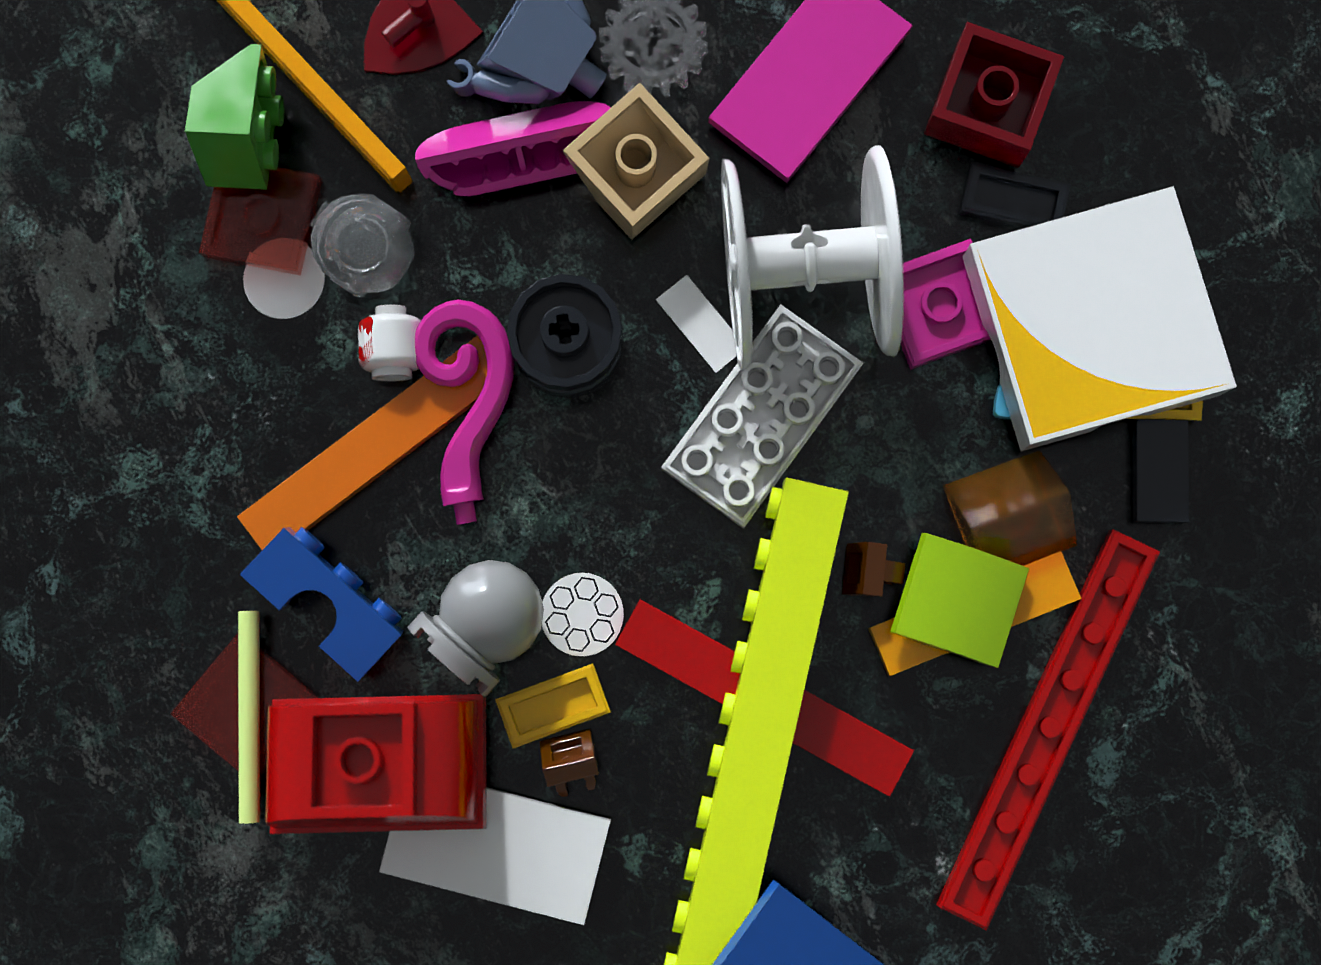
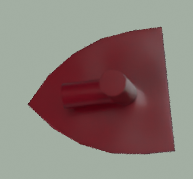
M380 0L371 16L364 42V71L398 75L427 70L447 62L465 50L483 34V31L454 0Z

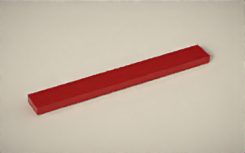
M1114 529L1108 531L1080 592L1081 599L1076 601L936 903L938 907L987 931L1160 551Z

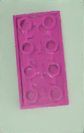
M805 0L709 116L708 123L784 182L788 183L910 33L913 25L880 0Z

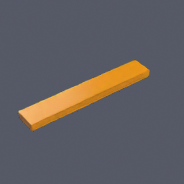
M216 0L256 44L262 45L263 51L395 192L399 191L401 193L413 182L406 167L249 0Z

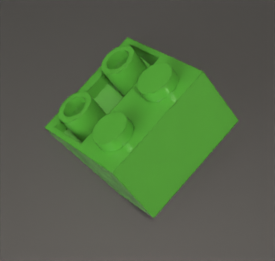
M250 44L191 87L185 133L206 187L267 189L269 171L277 170L279 146L277 139H274L275 126H282L284 122L283 96L275 94L274 66H267L262 45Z

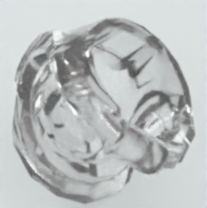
M360 193L346 197L341 196L331 203L324 201L310 223V226L313 228L311 233L313 257L322 272L329 276L333 282L359 298L364 297L367 292H382L392 289L405 276L415 256L413 240L408 230L411 220L372 194Z

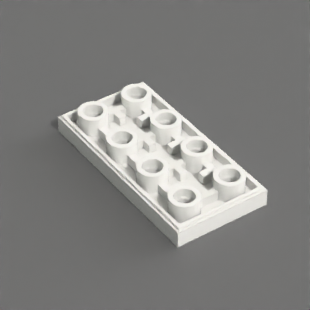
M780 304L753 341L752 360L749 367L740 370L738 363L667 458L661 469L744 529L771 492L772 487L776 485L859 371L863 362Z
M486 787L487 829L390 831L379 870L381 873L584 925L611 819Z

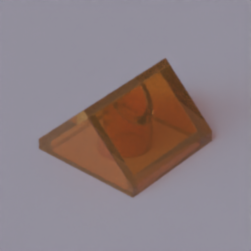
M1040 450L943 485L966 546L1022 566L1056 552L1077 546L1070 491Z

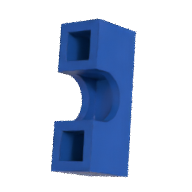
M285 527L240 575L278 610L285 608L301 591H319L329 597L335 606L337 620L333 631L319 647L358 682L402 635L404 631L396 625L402 617L380 597L372 603L358 589L362 586L363 581L342 562L335 568L320 555L325 547L309 531L301 527L295 532L290 527Z

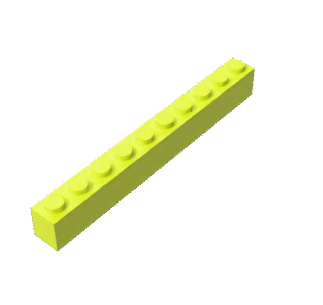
M787 477L783 480L782 489L776 487L771 489L765 517L774 519V525L770 540L760 538L754 569L763 571L759 591L750 589L748 591L742 620L751 622L747 643L737 641L730 671L740 674L735 694L726 692L724 696L719 724L728 725L724 746L713 745L707 772L708 776L716 777L712 798L705 796L701 798L695 827L705 830L700 850L690 848L684 880L693 882L689 901L678 900L672 932L681 934L677 954L667 952L664 965H712L757 903L848 491Z

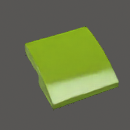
M922 533L890 632L932 648L945 650L983 665L998 668L1029 568L954 541Z

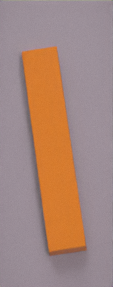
M478 335L467 343L477 349L479 356L477 372L470 380L460 386L447 387L437 385L424 376L239 514L237 518L261 550L285 527H290L295 532L301 527L307 531L470 409L481 393L487 376L486 352ZM457 350L455 353H453L451 356L445 359L442 363L448 365L453 364L457 360V354L459 350Z

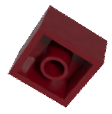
M967 22L956 45L924 135L1019 168L1032 148L1064 56Z

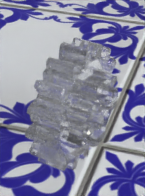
M619 0L620 12L607 9L605 17L606 23L610 27L600 28L599 38L600 42L607 44L600 48L602 62H612L608 67L610 78L615 79L624 75V90L627 92L631 91L639 83L650 94L653 87H660L664 97L670 96V84L676 82L683 89L688 87L686 72L689 71L694 74L701 72L702 62L698 57L707 56L708 42L701 39L706 36V22H694L698 17V7L696 4L684 9L682 7L683 0H634L632 2L630 0ZM642 16V17H640L638 20H636L635 22L633 21V20L636 19L637 17ZM667 16L675 20L681 28L674 27ZM655 27H658V37L660 39L656 47L653 48L652 57H649V46L647 44H649L650 38L654 35ZM622 51H625L626 56H633L640 64V68L629 62ZM670 62H676V63L673 64L672 66H670V67H668V68H666V69L661 70L663 67H665L666 65H668Z

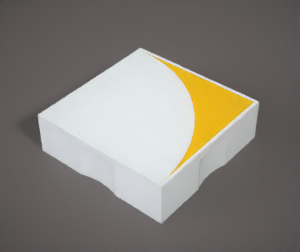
M1174 186L971 243L962 257L983 327L988 332L997 353L1000 384L1020 451L1092 432L1102 425L1133 416H1149L1214 398L1237 387Z

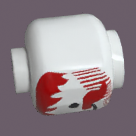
M380 305L375 307V315L362 319L358 325V358L361 368L372 372V379L377 381H405L412 379V372L419 370L416 364L415 333L421 320L412 315H407L406 307L402 305Z

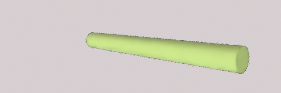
M238 611L239 823L260 822L259 611Z

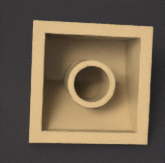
M641 83L636 85L563 149L564 155L595 200L631 240L705 176L709 163V157Z

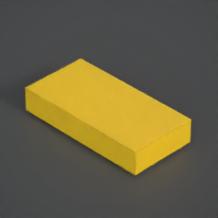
M593 663L495 699L513 749L611 712Z

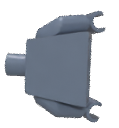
M516 0L477 63V66L483 70L477 73L468 61L459 59L454 65L459 71L468 73V77L460 83H455L452 80H447V83L460 96L467 97L476 93L480 96L506 103L540 104L546 99L552 100L561 96L568 84L588 98H592L604 82L606 73L585 59L597 35L590 27L591 19L583 0Z

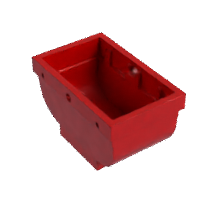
M469 694L272 699V705L268 706L266 825L270 826V834L487 829L486 696Z

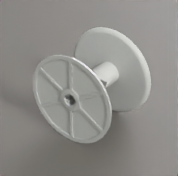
M880 145L873 146L865 156L861 183V227L812 231L811 227L805 224L802 226L801 233L747 238L737 171L733 162L723 159L721 191L724 246L731 320L739 369H747L752 360L751 290L805 285L807 291L812 292L816 284L865 280L869 311L878 346L885 355L896 356L901 343L903 326V266L895 190L890 166L883 148Z

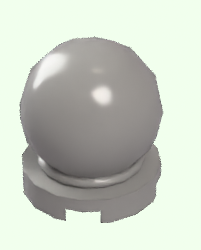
M486 560L468 565L451 578L441 595L439 615L431 617L426 612L421 611L408 626V629L417 638L425 631L429 635L427 640L432 644L428 650L467 685L475 677L480 681L476 684L477 690L485 697L501 681L493 672L495 670L494 664L512 661L532 646L542 627L544 607L538 587L526 572L508 562Z

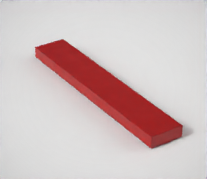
M639 600L615 645L723 704L726 692L736 693L740 674L730 672L735 651L643 600ZM804 690L792 743L890 797L914 750Z

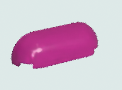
M592 101L568 102L453 127L425 140L417 148L415 160L420 172L426 179L429 178L439 186L453 190V194L457 196L480 195L576 174L577 172L564 155L563 149L611 107Z

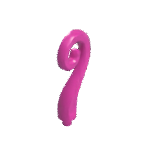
M458 299L436 306L423 317L415 333L417 367L424 377L437 385L447 387L460 386L470 380L477 372L479 356L477 349L473 345L464 344L459 348L457 360L453 364H443L438 360L435 353L436 342L443 332L455 327L467 328L478 335L486 352L487 376L483 389L450 440L444 454L440 473L443 506L453 505L456 524L460 525L477 522L474 501L483 500L479 469L480 453L500 418L509 397L514 378V358L507 332L498 318L490 310L474 302Z

